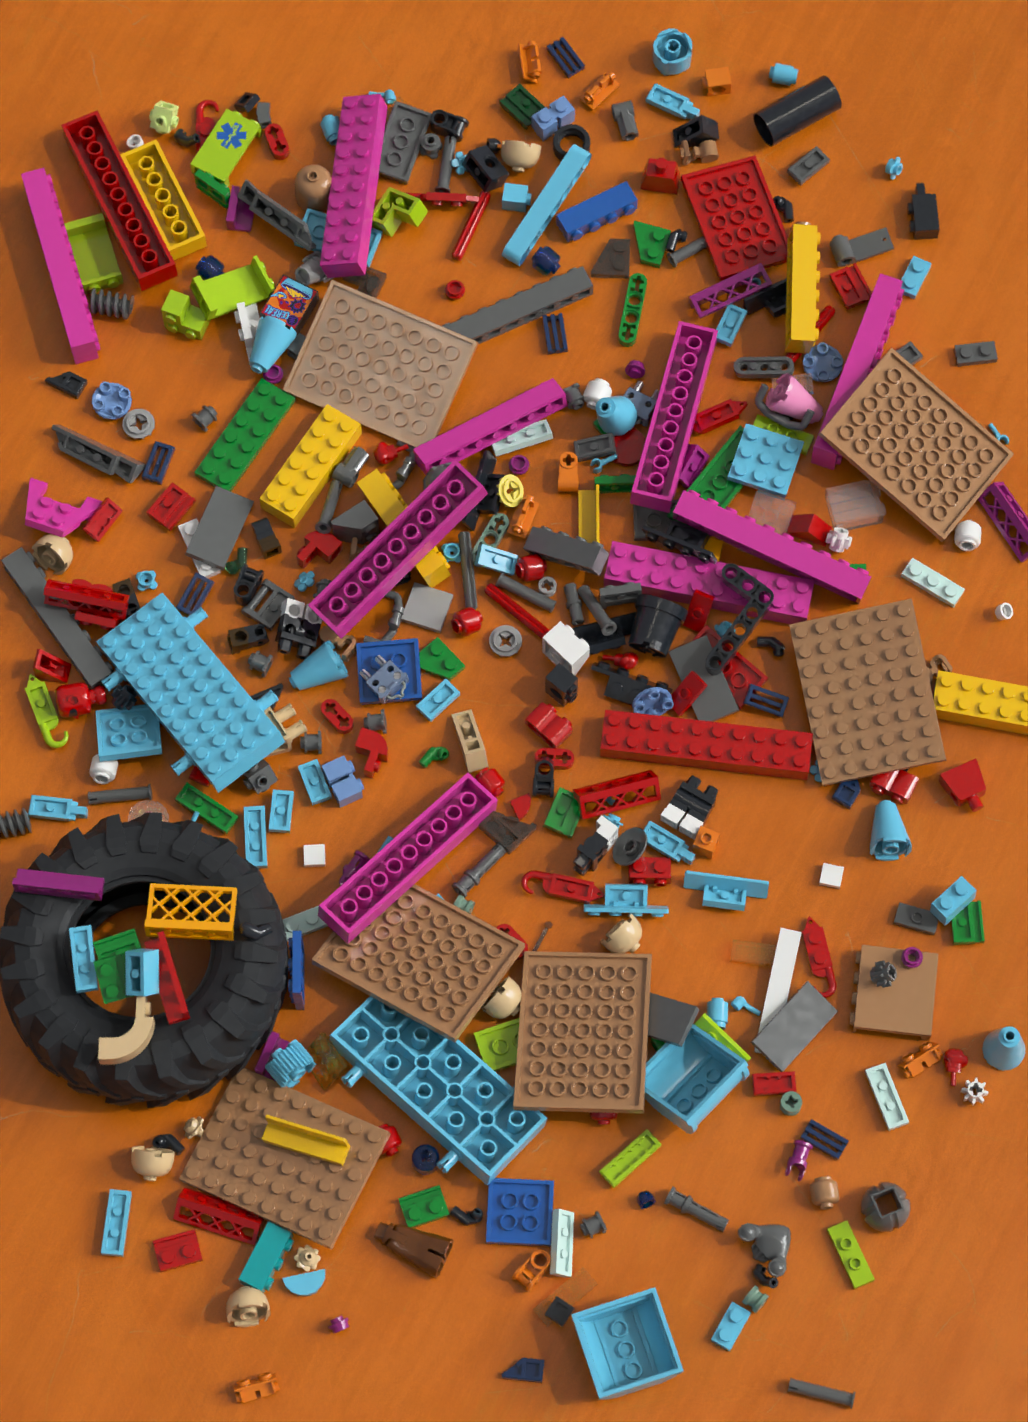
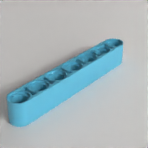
M576 144L571 146L505 246L502 257L518 266L525 261L592 157L590 152Z

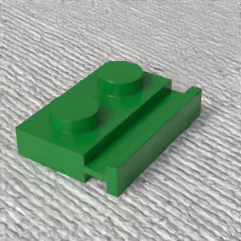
M198 169L194 174L197 184L196 188L225 209H228L230 200V189L224 183H218L209 172L204 173Z
M560 787L543 826L571 838L580 819L579 803L574 798L572 792Z
M981 900L970 902L951 920L953 945L985 942Z
M135 928L93 942L98 959L121 953L125 954V951L141 948Z
M124 953L93 961L104 1004L134 997L126 995V959Z
M440 1185L399 1198L408 1227L416 1228L450 1216Z

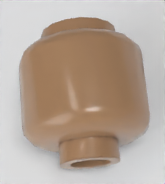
M830 1176L815 1178V1182L810 1185L812 1203L820 1206L821 1210L832 1209L833 1204L839 1201L837 1182L832 1180Z

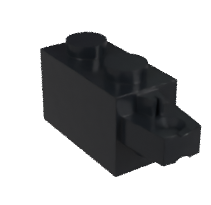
M916 183V194H912L911 203L907 204L908 215L912 216V220L909 221L910 233L913 232L914 240L936 239L940 230L936 194H926L924 183Z

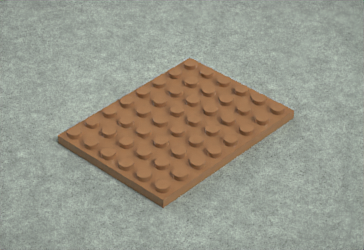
M331 280L283 391L322 408L328 404L361 425L416 448L438 436L478 346V342Z
M893 348L884 355L818 434L941 542L946 539L1014 455L1012 451Z
M912 599L789 624L811 733H813V742L822 786L946 761Z
M414 884L349 944L333 931L311 960L313 965L455 1043L524 950L525 943Z
M524 951L513 1102L514 1110L644 1113L652 954Z
M243 1068L231 1079L179 1179L190 1186L332 1250L391 1134L389 1131L287 1086L280 1087L276 1081ZM270 1115L345 1138L350 1145V1149L344 1165L340 1166L263 1142L262 1136L268 1123L265 1116Z

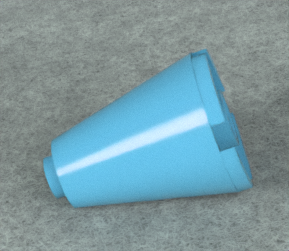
M268 315L264 319L263 316L260 317L249 360V365L254 372L258 374L266 373L296 338V331L292 327L290 330L286 328V322Z
M619 395L604 397L596 404L597 420L604 432L613 433L614 436H622L635 426L637 410L628 398Z
M330 640L324 642L290 672L291 677H289V681L294 689L304 690L349 676L339 653L337 654L336 651H333L335 646Z
M883 800L875 807L869 848L871 856L874 854L876 859L883 861L898 860L899 855L904 854L907 856L912 851V844L898 808L890 800Z
M1011 1026L990 1032L985 1038L982 1048L983 1056L987 1063L1002 1071L1012 1070L1019 1066L1024 1059L1026 1051L1019 1031Z

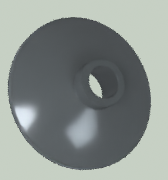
M634 827L620 835L613 847V859L617 864L627 866L641 857L647 846V834L645 831Z

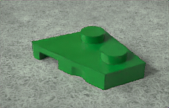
M634 220L633 227L636 234L640 262L660 268L671 230Z
M438 637L419 652L420 669L425 670L426 673L439 675L440 678H446L448 681H451L465 669V665Z

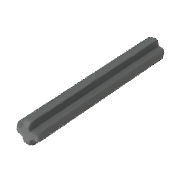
M463 531L458 534L465 607H473L476 610L478 604L471 538L469 532Z

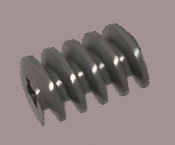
M94 288L90 300L91 312L96 314L99 310L100 315H104L107 312L108 316L111 317L114 314L116 318H120L122 315L123 319L127 320L133 310L134 295L131 296L130 300H127V294H124L122 299H120L119 292H116L115 296L112 297L111 291H108L107 295L104 296L102 289L99 294H96V288Z
M22 808L21 814H18L17 810L14 809L13 816H10L8 811H5L3 818L0 815V838L1 833H3L5 838H8L10 831L13 836H17L18 829L22 835L25 834L26 828L32 833L29 814L25 808Z

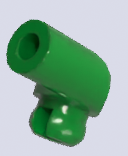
M431 747L418 762L421 766L427 768L432 761L447 759L449 751L445 747Z

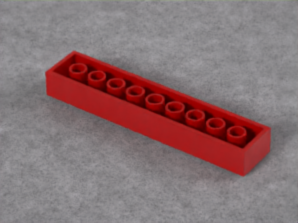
M98 110L62 124L64 138L140 290L144 291L177 277L176 264Z
M605 710L600 757L807 780L813 733Z

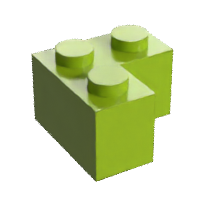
M388 187L374 209L372 225L375 229L382 231L383 234L392 237L402 221L418 227L428 213V210L419 198Z
M170 289L161 309L164 327L174 333H183L190 339L202 340L211 319L207 321L201 308L191 305L188 295Z

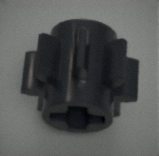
M119 684L111 694L113 697L112 703L119 710H123L125 707L130 710L137 701L135 698L137 693L129 685L122 687Z

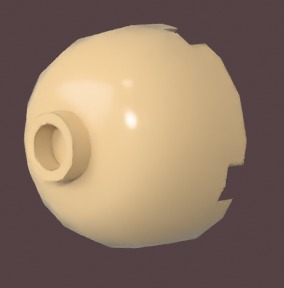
M505 140L502 141L501 156L506 165L513 167L512 171L524 172V169L532 168L538 162L541 146L531 143V147H529L530 145L523 141Z
M47 534L32 546V549H34L32 555L37 564L46 571L48 567L55 571L53 573L55 575H62L72 563L73 550L68 539L65 537Z
M632 913L627 915L630 919L626 921L622 919L606 934L608 937L606 941L604 939L600 941L610 952L626 953L629 951L632 954L640 947L638 942L642 937V927Z
M508 976L494 989L493 994L485 1001L481 1009L497 1019L506 1018L510 1014L514 1017L520 1010L519 1003L522 994L520 987Z
M133 1146L131 1163L133 1169L138 1174L144 1175V1180L156 1181L157 1177L166 1175L172 1168L175 1152L166 1148Z
M250 1286L240 1287L230 1295L226 1303L227 1320L229 1323L233 1321L234 1326L237 1327L256 1326L259 1324V1320L263 1318L266 1321L270 1316L269 1302L266 1295L261 1290Z

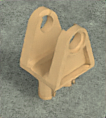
M290 703L275 713L271 707L264 710L266 716L277 727L285 740V743L266 757L291 751L292 740L308 731L305 724L303 725L302 720H299L287 729L282 726V722L297 715Z

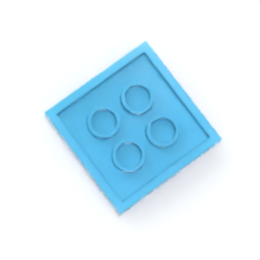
M746 423L727 480L786 498L804 442Z
M145 704L133 706L130 710L125 707L123 710L112 708L95 711L100 762L162 754L160 722Z

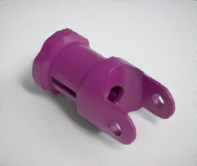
M356 850L349 864H345L343 875L339 880L340 886L370 860L364 853Z
M794 1140L795 1147L792 1157L788 1159L785 1176L789 1175L792 1165H794L800 1171L798 1175V1181L800 1182L808 1164L806 1160L809 1150H812L813 1146L805 1141Z

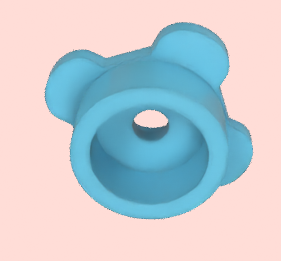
M900 157L891 158L886 164L885 172L891 175L890 179L892 180L902 172L903 165L900 163Z
M458 543L442 545L443 556L447 562H461Z
M153 570L142 571L136 574L139 591L157 588L158 584L155 582L156 573Z
M723 621L720 625L716 624L714 628L717 634L722 637L732 624L728 621Z
M611 813L608 816L603 815V817L616 825L618 829L620 825L623 826L620 823V817Z

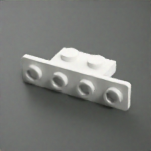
M242 302L237 303V311L234 312L236 324L240 323L241 329H238L240 341L245 342L248 359L250 360L260 317L256 303L245 307V303Z

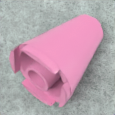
M788 373L783 374L776 380L778 384L776 388L769 390L765 404L770 410L802 420L807 409L814 411L810 421L811 424L818 422L822 418V406L792 375Z

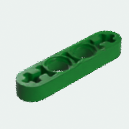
M635 273L629 279L618 341L624 347L633 346L637 339L647 288V278L641 273ZM637 280L641 281V284L639 285V292L635 291V283L637 282ZM632 297H637L640 300V303L637 305L630 304L629 299ZM628 315H634L637 320L634 323H629L625 318ZM627 328L631 329L629 340H625Z

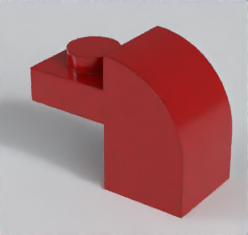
M310 532L304 537L306 546L301 547L297 552V563L304 569L319 555L328 564H331L343 551V544L331 533Z
M361 727L355 744V751L358 754L368 756L364 774L365 777L373 779L375 772H379L382 761H388L387 743L379 733Z

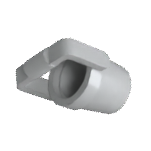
M315 251L302 260L303 264L295 270V278L298 282L308 286L321 281L326 283L333 279L327 278L320 267L321 252Z

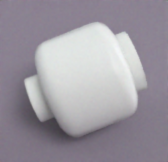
M595 378V380L588 382L583 396L589 408L596 410V404L601 398L611 396L612 389L607 381Z
M965 520L957 524L954 536L957 547L963 551H972L980 545L982 531L979 524L972 520Z
M96 754L92 758L89 774L96 783L107 784L116 777L118 761L100 762L99 754Z

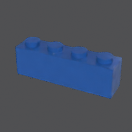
M627 181L556 214V224L567 242L575 241L590 231H597L607 223H614L623 215L632 214L637 209L638 199Z

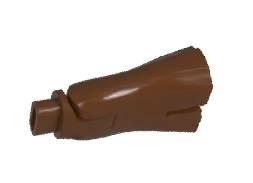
M380 1222L374 1238L381 1240L382 1244L386 1245L392 1252L436 1279L442 1271L454 1242L453 1239L437 1234L424 1232L405 1225L394 1226L392 1223L387 1225L383 1222Z

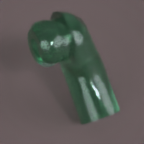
M244 547L238 548L237 559L226 563L225 568L230 574H237L241 571L242 566L247 564L248 549Z

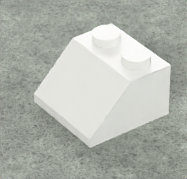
M560 621L542 638V652L555 665L560 663L572 674L576 675L589 657V645L584 639L576 637L574 630L569 625H564Z

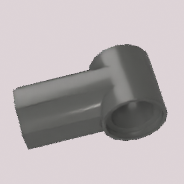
M632 101L611 104L613 118L618 124L622 140H634V138L638 137V130L634 119L635 114Z
M354 446L345 461L338 464L332 478L351 488L359 476V471L368 460L369 454L361 447Z

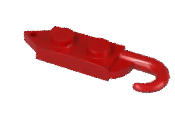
M203 100L196 108V134L200 136V142L196 144V154L216 126L212 118L204 117V108L208 105L213 106L216 112L219 111V106L213 100Z
M406 193L419 198L421 201L431 202L432 206H443V203H451L453 207H462V204H467V202H479V197L467 196V194Z
M729 399L697 413L693 431L697 434H705L739 419V415L748 405L747 402Z
M531 870L521 880L523 890L529 894L534 892L528 888L527 882L529 879L534 878L543 880V890L550 896L586 904L605 898V894L594 885V882L556 873L551 874Z
M809 916L805 929L802 931V937L811 973L819 978H827L828 990L819 993L824 998H828L837 989L833 965L823 926L820 927Z

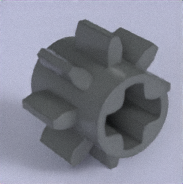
M884 960L875 962V967H872L870 970L872 982L877 984V986H882V988L892 986L891 982L895 981L897 977L894 965L890 964V962L885 963Z

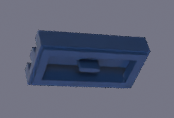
M561 37L558 42L557 40L554 41L553 45L549 44L547 46L548 52L568 78L585 69V65L564 37ZM557 48V50L563 56L565 61L572 68V71L568 69V67L565 65V63L562 61V59L559 57V55L556 53L554 49ZM567 53L571 56V58L574 60L578 67H576V65L573 63V61L570 59Z
M558 313V315L550 314V316L542 315L548 354L568 352L562 313ZM558 320L560 325L563 348L559 347V340L556 328V321ZM550 321L552 324L555 349H552L548 328V322Z
M155 441L142 474V479H148L153 483L155 481L157 484L162 485L175 447ZM160 447L162 448L152 475H150L151 466ZM166 450H168L160 474L158 477H156L160 465L162 463L163 457L165 455Z
M196 572L176 608L187 615L192 614L203 605L215 582ZM198 579H201V582L195 590L188 605L186 606V608H184L183 606L186 600L188 599L190 593L192 592L195 584L197 583ZM205 583H207L193 610L190 611L198 595L200 594L203 586L205 585Z
M749 684L743 704L783 717L789 697ZM753 690L783 700V703L772 701L752 692ZM751 697L781 709L777 711L749 700Z
M812 1119L800 1138L836 1160L839 1159L849 1140ZM812 1127L816 1128L817 1130L821 1131L822 1133H824V1134L828 1135L829 1137L835 1139L836 1141L840 1142L842 1145H839V1144L835 1143L834 1141L830 1140L829 1138L823 1136L822 1134L816 1132L815 1130H813V1129H811V1128H812ZM808 1133L834 1147L838 1152L836 1153L808 1137Z

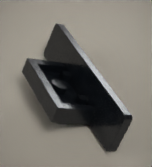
M787 278L744 298L743 301L747 315L766 308L774 318L785 314Z
M488 450L484 451L477 475L475 476V479L484 486L488 494L462 519V523L470 531L475 530L480 513L497 515L501 504L499 502L500 496L496 495L499 492L496 486L500 483L499 479L504 477V474H493L497 459Z
M675 520L672 521L666 533L645 525L642 527V531L646 535L645 538L653 543L658 541L668 549L673 550L676 548L682 554L689 557L691 555L696 556L701 562L706 564L709 562L716 564L717 562L715 555L704 549L710 538L706 532Z
M636 612L610 618L617 625V629L608 636L602 634V628L598 622L572 629L576 637L582 638L588 643L589 654H598L606 649H618L622 645H626L624 636L631 634Z
M603 661L595 662L591 666L592 670L610 676L604 695L632 705L634 698L645 689L661 687L668 690L670 694L673 690L668 688L669 685L664 682H651L644 675L629 674L630 671L623 668H611L609 663Z

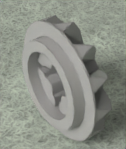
M145 409L131 410L123 419V430L127 436L135 440L137 438L144 440L146 436H151L153 429H155L154 417ZM136 418H138L140 423H145L142 425L141 430H139L138 427L135 426L137 422Z
M502 625L495 628L490 634L489 645L493 652L501 657H511L513 654L518 653L522 646V637L516 628ZM511 637V639L509 640V644L511 645V647L507 644L501 646V638H504L506 640Z

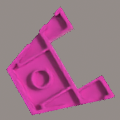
M30 478L25 525L63 538L78 528L82 521L85 519L89 520L103 501L87 497L82 506L76 508L70 504L61 503L49 497H43L47 491L48 483Z

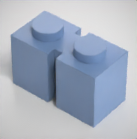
M563 95L549 104V109L545 107L532 115V128L542 141H545L556 133L557 128L575 121V109Z
M341 756L322 765V772L329 787L333 789L332 793L340 808L363 798L362 790H364V786L360 778L356 779L353 775L355 768L351 760L347 761L345 756Z

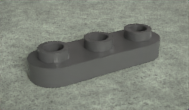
M786 356L741 357L734 363V371L739 378H779L786 373L792 375L795 370L793 360Z

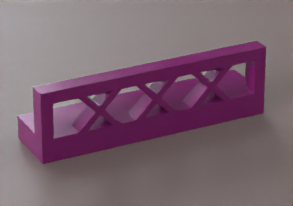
M762 263L689 296V304L692 309L695 308L701 319L771 286L772 282ZM761 276L765 280V283L761 285L751 283L753 278ZM744 284L748 285L746 292L742 294L734 292V289ZM725 293L730 294L725 302L715 300ZM708 301L712 302L710 309L701 311L700 305Z
M993 482L985 489L978 500L1019 560L1025 562L1028 559V552L1023 555L1020 550L1021 542H1026L1028 545V517L1004 482ZM989 493H992L995 497L994 505H989L985 500ZM998 509L1005 511V522L999 520ZM1010 525L1015 526L1017 529L1016 538L1011 537L1009 534Z
M18 869L17 876L13 878L12 885L15 892L101 901L105 880L100 877Z

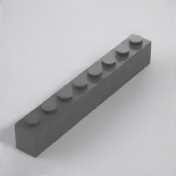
M583 266L575 267L566 274L553 276L543 284H535L527 291H519L511 298L501 299L495 305L488 308H480L476 313L464 315L458 321L446 323L442 327L481 344L538 319L542 315H547L592 295L593 284Z
M21 547L1 560L3 568L88 687L94 689L96 686H104L101 681L111 675L114 669L108 661L104 662L101 656L103 654L98 646H92L90 635L85 629L83 631L78 626L80 622L75 620V614L70 615L67 611L68 608L44 604L45 595L43 594L47 583L44 578H46V574L41 567L36 568L34 565L35 559L29 551L25 552ZM50 596L51 599L59 600V598Z

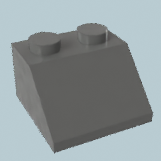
M365 500L330 521L332 535L343 542L351 543L352 538L356 537L358 539L357 544L363 545L366 542H372L380 534L378 517Z

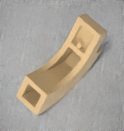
M137 996L136 1018L129 1032L116 1038H99L98 1060L100 1065H114L127 1062L139 1055L149 1044L154 1033L155 1020L154 1017H147L151 1015V1002H147L146 996Z

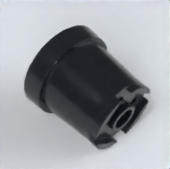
M639 594L635 604L637 611L628 644L631 648L645 654L648 652L653 653L652 656L666 658L680 625L684 624L688 611L669 600L652 595Z

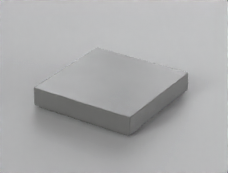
M414 582L401 621L440 633L453 600V594Z

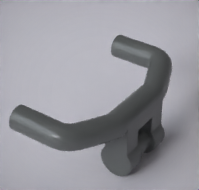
M761 384L755 396V405L764 416L787 429L804 430L807 428L814 415V411L807 409L801 422H793V417L772 411L766 406L763 398L769 386Z
M398 440L396 445L400 447L406 443ZM408 445L409 449H406V451L410 452L409 457L406 456L403 461L404 464L395 473L397 480L392 484L397 490L405 483L416 465L413 452L415 447Z
M390 590L384 596L394 600L393 615L388 622L389 631L381 640L365 635L363 643L389 641L396 635L405 610L399 593Z

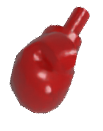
M380 442L377 444L373 454L378 464L386 465L398 458V452L409 449L408 444L395 448L393 444L389 446L385 442Z
M634 652L617 653L615 656L603 655L602 658L603 660L614 661L615 666L626 670L634 669L639 660Z
M951 1048L944 1053V1064L946 1072L951 1073L950 1086H956V1073H961V1068L967 1066L968 1057L964 1055L961 1049Z

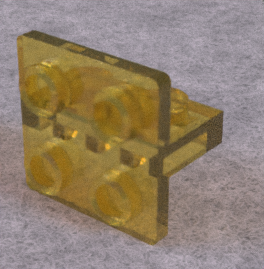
M324 1032L319 1034L306 1049L316 1063L315 1068L311 1072L324 1090L353 1068L338 1053L330 1041V1036H327Z

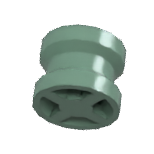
M459 895L453 905L471 914L475 902L472 900L468 901L464 896Z
M794 1091L786 1092L781 1098V1111L787 1116H794L800 1112L802 1106L801 1096Z
M755 1285L743 1299L742 1303L752 1307V1311L757 1313L769 1296L762 1294Z

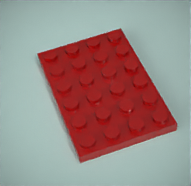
M756 155L681 175V182L720 281L762 263L764 269L787 263L788 236Z

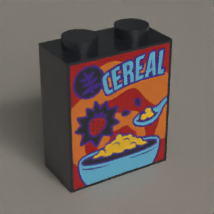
M283 275L261 310L260 317L263 316V319L266 315L276 317L286 322L285 327L289 330L292 327L298 335L317 305L319 293Z

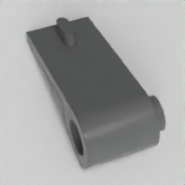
M886 227L851 240L847 236L837 235L832 238L829 244L838 267L848 266L894 250Z

